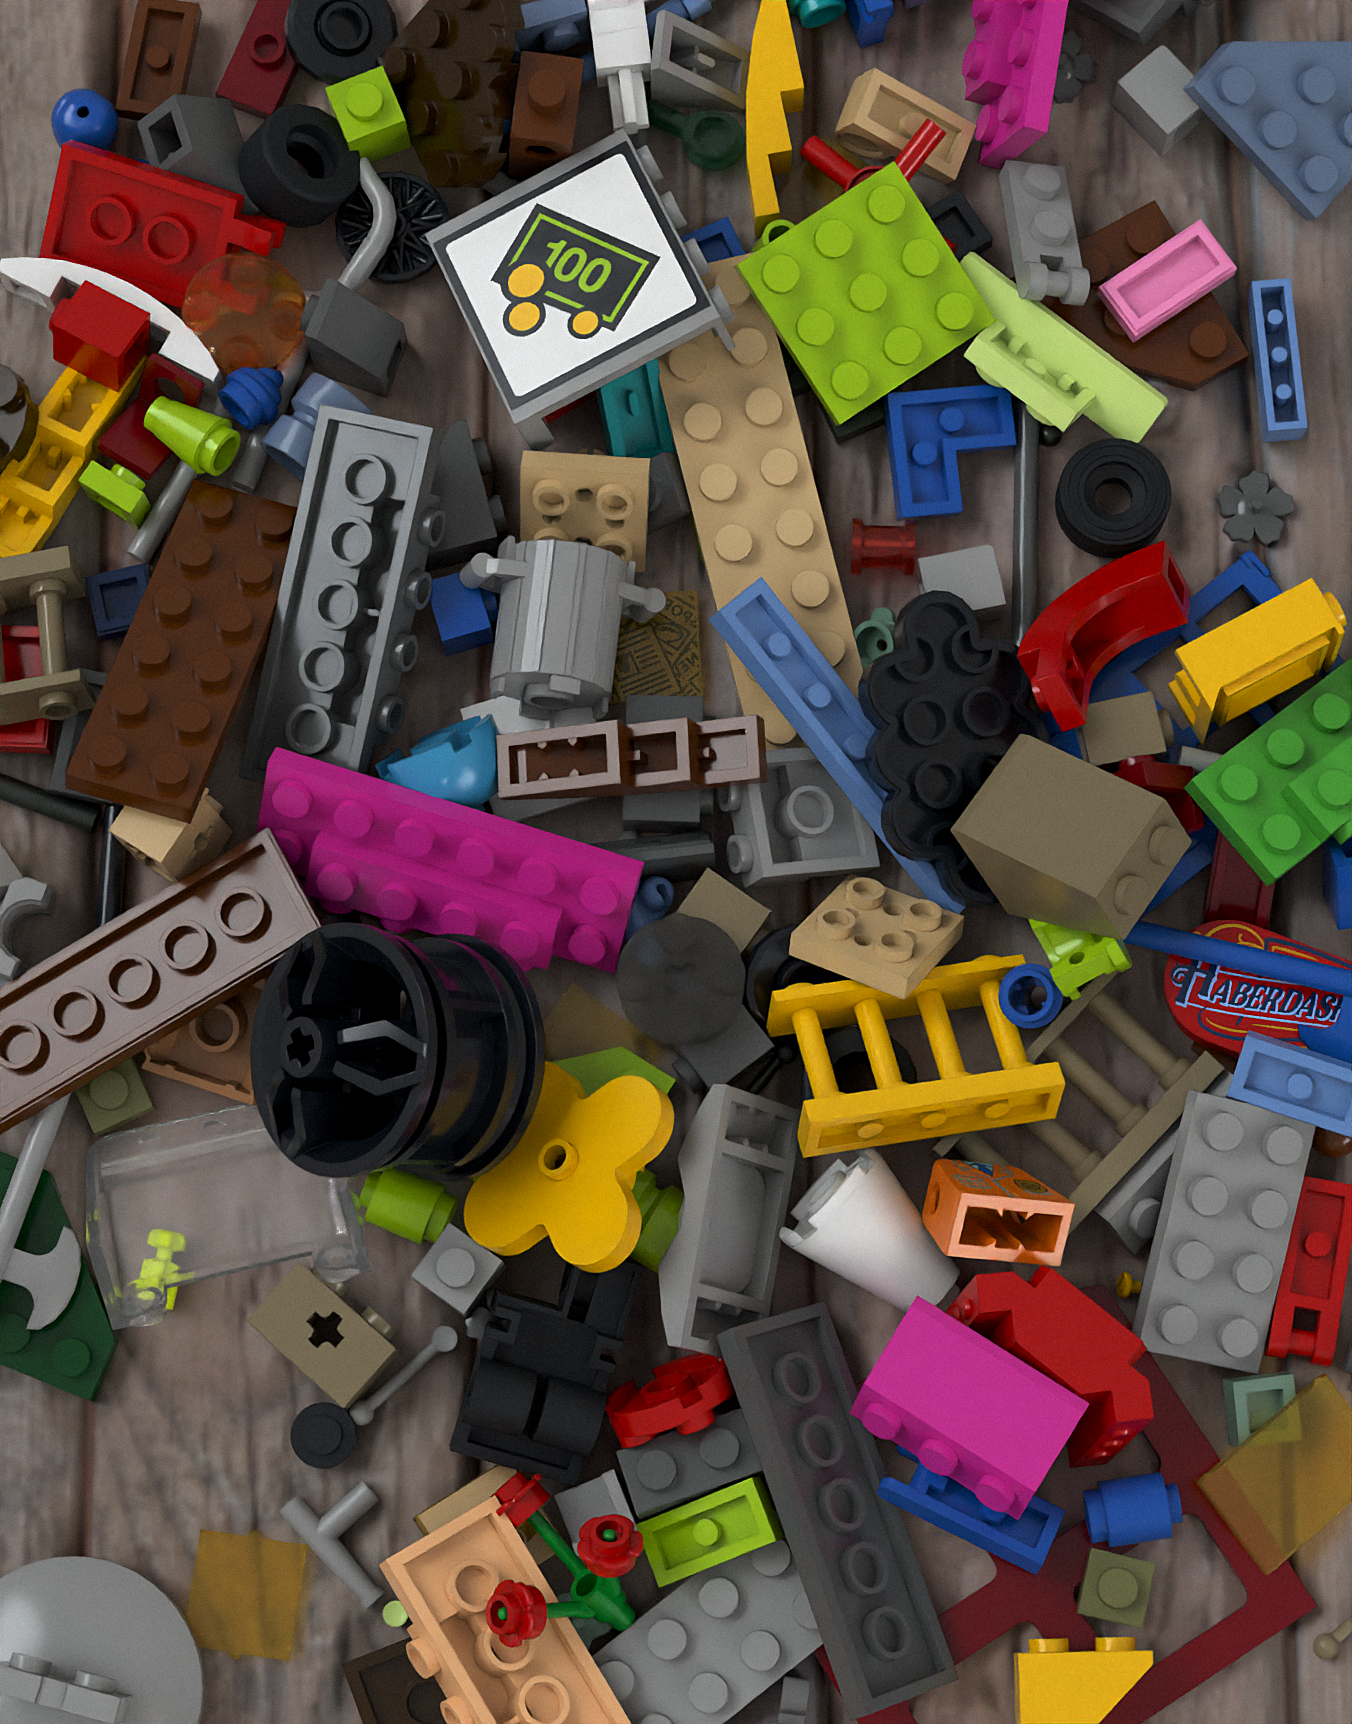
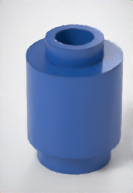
M1161 1472L1098 1481L1096 1489L1082 1491L1086 1525L1091 1544L1107 1541L1108 1547L1111 1548L1172 1538V1524L1183 1522L1176 1483L1165 1484Z

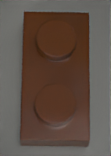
M179 0L137 1L115 107L119 118L140 121L172 95H186L202 16L198 3Z

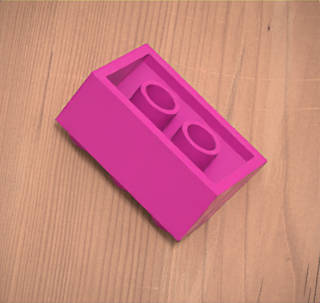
M917 1295L864 1382L849 1413L861 1420L864 1427L873 1435L881 1439L892 1440L916 1455L919 1461L931 1472L942 1476H949L974 1492L978 1500L986 1507L994 1511L1005 1512L1019 1520L1090 1403Z

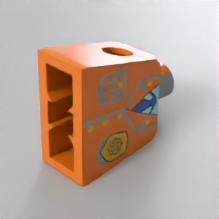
M938 1159L933 1164L922 1211V1223L946 1256L1060 1266L1075 1204L1022 1169L1013 1166ZM1017 1213L1026 1220L1024 1223L1019 1221Z

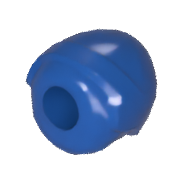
M87 88L71 90L57 101L52 111V129L61 149L63 143L72 139L106 150L115 140L119 126L118 114L113 105L94 90Z

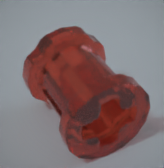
M852 518L850 574L860 575L863 569L901 570L904 576H914L916 521L905 520L903 526L865 525L862 518Z

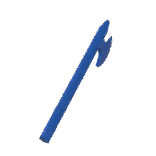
M1141 920L1136 922L1123 942L1126 944L1344 995L1339 1018L1333 1025L1319 1028L1298 1024L1299 1037L1309 1050L1352 1064V970Z

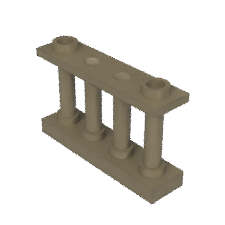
M68 545L0 558V726L40 718L64 720L73 717L78 711L93 709L97 702L96 696L81 670L68 671L62 605L67 600L87 596L85 574ZM36 606L43 676L6 682L1 616L6 611Z
M1118 970L1109 975L1103 973L1077 987L1081 994V997L1072 1001L1069 996L1065 997L1070 1004L1025 1050L1028 1061L1031 1063H1035L1042 1055L1051 1063L1059 1062L1062 1073L1117 1124L1114 1131L1123 1138L1105 1157L1097 1148L1093 1152L1089 1151L1056 1119L1023 1123L1074 1171L1070 1177L1079 1186L1067 1197L1075 1204L1068 1235L1180 1117L1184 1110L1188 1089L1203 1092L1225 1069L1206 1050L1194 1063L1184 1055L1178 1059L1115 1001L1104 989L1113 981ZM1085 1009L1091 1012L1161 1077L1158 1084L1166 1093L1150 1110L1141 1102L1135 1106L1061 1037L1064 1031ZM975 1131L934 1137L938 1143L933 1147L929 1155L934 1161L944 1159L955 1148L969 1162L1011 1166Z

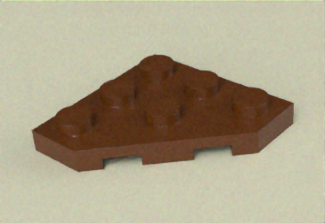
M1154 200L1078 241L1082 267L1086 268L1090 274V289L1083 306L1062 304L1059 297L1044 296L1039 302L1133 373L1137 372L1170 381V386L1195 391L1247 362L1250 355L1211 291L1134 343L1097 295L1099 286L1176 236ZM1015 276L1010 278V280L1016 283Z

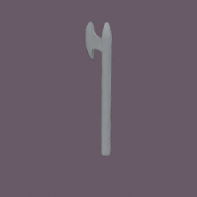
M71 1093L35 1114L0 1208V1283L2 1280L22 1286L30 1292L33 1298L34 1309L26 1329L39 1330L52 1323L67 1307L76 1289L81 1269V1247L75 1232L66 1225L63 1227L56 1245L57 1247L48 1254L33 1255L14 1248Z

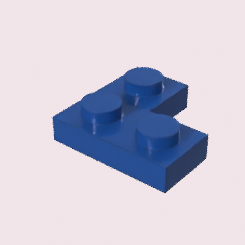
M990 384L887 393L882 398L897 521L958 516L963 512L956 454L1011 449L1017 445L1011 393L1006 388H999Z

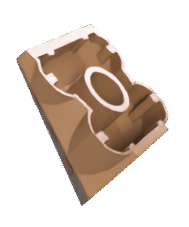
M270 975L145 1048L138 1066L141 1069L250 1105H257L250 1069L251 1035L257 1006Z

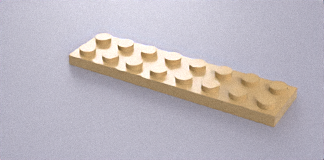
M755 252L708 263L711 272L702 276L701 279L707 291L719 285L736 319L725 324L736 348L727 351L720 336L715 337L710 329L657 357L660 370L658 378L670 431L689 498L692 518L716 612L762 577L858 699V683L863 674V668L777 333L734 268L735 265ZM724 640L742 716L757 714L764 719L766 750L808 747Z

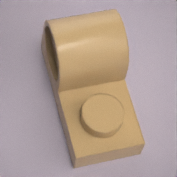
M873 68L854 80L833 132V139L845 150L864 158L879 160L890 156L897 157L928 118L939 126L946 135L922 164L919 171L943 184H947L956 180L977 125L884 72Z

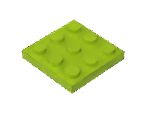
M895 161L734 266L836 426L842 424L996 322Z

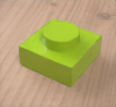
M92 460L78 480L89 499L138 530L152 509L145 493L142 492L146 486L145 483L132 472L118 464H114L109 471Z

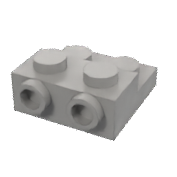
M809 747L766 750L768 783L716 788L719 807L722 811H731L735 835L729 837L727 842L728 864L733 873H742L744 889L800 884L812 877L864 873L880 866L874 830Z

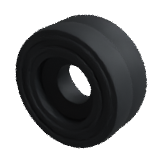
M1118 438L1093 442L1076 452L1062 471L1055 494V511L1058 522L1069 540L1081 550L1103 558L1123 557L1145 548L1159 534L1170 509L1172 496L1170 480L1160 460L1150 450L1136 442ZM1107 483H1116L1123 486L1130 495L1131 504L1129 508L1119 514H1110L1103 511L1095 500L1097 489Z

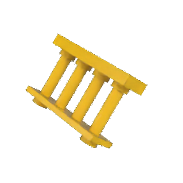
M1023 954L1005 957L985 955L971 962L934 967L905 1000L852 979L816 985L805 982L796 983L785 989L772 991L766 1025L769 1037L796 1034L814 1099L803 1101L797 1132L803 1158L1055 1119L1066 1084L1059 1062L1039 1065L1029 1062L1017 1025L1006 1018L999 1004L998 994L1001 982L1013 968L1026 964ZM983 1005L1004 1070L973 1075L965 1070L947 1011ZM921 1015L941 1080L915 1084L903 1082L885 1020ZM859 1024L878 1089L845 1094L839 1091L822 1029Z

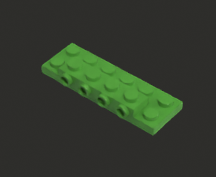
M1352 657L1191 779L1184 788L1267 887L1331 837H1334L1340 845L1352 837Z

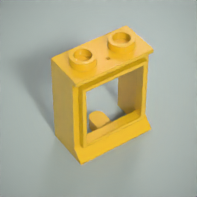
M1310 578L1176 649L1175 655L1184 669L1174 674L1176 680L1168 683L1167 688L1202 747L1211 723L1216 722L1218 727L1225 725L1319 675L1321 666L1326 673L1332 670L1345 634L1343 627L1346 626L1347 622L1344 612L1334 595L1329 591L1322 594L1313 578Z

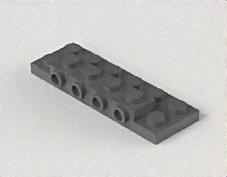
M320 404L240 769V778L264 783L267 763L276 747L368 775L375 744L386 745L388 734H395L401 727L405 713L404 701L401 697H397L401 674L412 669L416 662L419 648L417 637L410 634L416 609L421 610L427 605L432 591L431 575L428 572H424L429 547L439 545L446 528L445 513L443 510L438 509L440 496L430 494L444 431Z

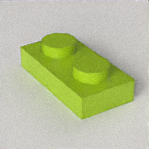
M761 1476L749 1478L636 1524L638 1531L643 1536L644 1549L658 1587L669 1585L784 1539Z

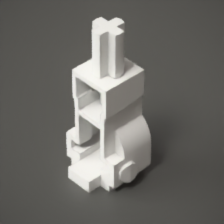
M586 0L597 86H607L613 131L617 132L624 128L627 134L638 133V129H645L650 126L644 82L651 81V53L644 0Z

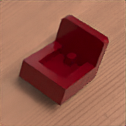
M1154 755L1134 756L1118 763L1119 771L1112 774L1164 798L1187 834L1203 828L1202 810L1184 789L1191 779L1195 777L1192 766L1160 763L1156 761Z

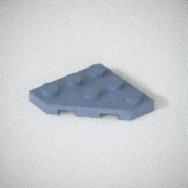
M1232 41L1222 44L1183 88L1191 99L1306 221L1317 219L1352 179V41Z

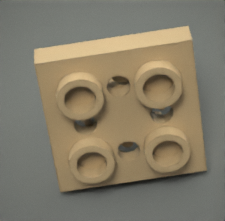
M588 448L581 449L575 454L523 450L520 466V542L555 539L586 543L587 545L614 552L615 555L627 562V566L629 560L635 561V572H645L650 459L607 456L598 449H594L593 455H588ZM580 537L583 540L590 539L591 542H579L576 539Z
M850 873L791 933L789 955L905 1000L961 939L964 916L943 909L933 901L914 898L885 887L877 880L859 877Z

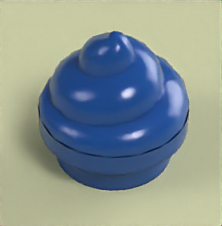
M241 367L226 377V386L218 392L219 399L232 418L245 429L253 430L259 424L267 426L278 415L277 406L282 400L279 388L283 384V374L280 370L266 367L259 369Z

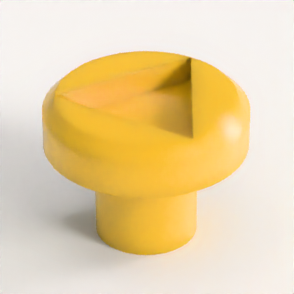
M1122 1272L1116 1281L1118 1297L1127 1298L1130 1293L1139 1294L1141 1282L1132 1280L1130 1273Z

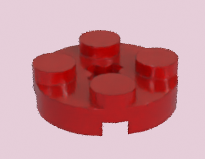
M698 1353L652 1368L655 1379L639 1390L633 1379L624 1383L608 1396L605 1411L622 1448H632L648 1442L657 1433L676 1427L679 1434L686 1435L709 1426L715 1421L712 1408L730 1399L736 1392L724 1358L719 1361L718 1358Z

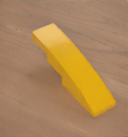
M786 0L761 1L752 39L746 89L745 118L746 180L755 238L763 235V231L769 223L780 219L772 175L791 172L792 147L785 114L803 111L804 84Z
M146 355L118 393L69 367L65 368L38 407L37 433L27 455L20 463L12 459L0 475V558L40 551L79 490L81 486L78 481L90 462L97 459L100 453L97 450L99 439L120 417L145 368Z

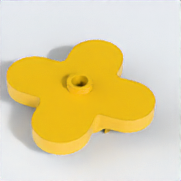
M545 1061L540 1097L526 1132L517 1146L500 1164L481 1175L475 1181L467 1195L464 1205V1223L471 1238L496 1254L512 1256L528 1250L549 1235L556 1252L564 1260L583 1271L601 1273L620 1265L635 1248L641 1232V1212L632 1193L637 1171L640 1170L644 1173L645 1165L661 1153L673 1131L674 1110L669 1097L648 1080L635 1075L615 1078L587 1097L581 1083L575 1076L560 1066Z

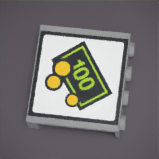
M624 128L425 233L509 414L532 451H540L556 442L545 416L711 329L715 337L720 336L727 351L736 348L725 324L736 319L719 285L707 291L701 279L702 276L711 272L695 238L684 243L682 242L677 230L687 225L684 216L671 191L661 196L658 195L653 183L664 177L648 146L645 145L635 150Z

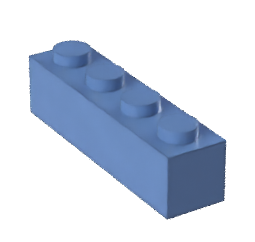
M1291 278L1252 281L1247 291V303L1263 442L1302 439L1308 427Z

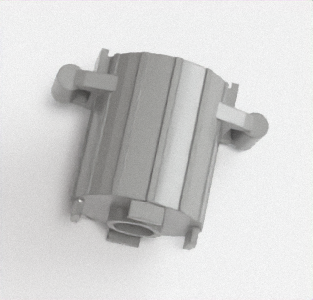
M508 536L498 546L497 558H493L487 553L476 554L460 572V580L465 587L470 589L480 587L501 594L490 673V698L496 699L503 694L506 697L519 700V716L544 721L549 720L550 709L565 710L594 707V719H600L607 714L608 703L611 701L620 619L621 617L632 618L638 623L649 621L665 607L666 597L664 593L657 588L645 589L633 585L635 561L629 560L627 566V562L615 555L614 552L587 545L586 543L555 539L515 543V537Z

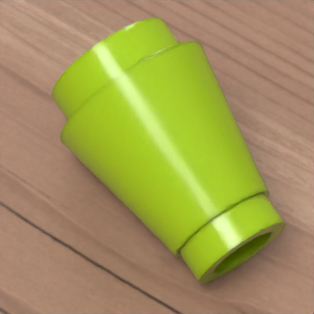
M165 396L158 397L151 404L144 418V427L151 431L197 474H204L206 472L213 476L222 474L231 465L240 447L241 436L239 432L232 429V423L229 419L175 400H170Z

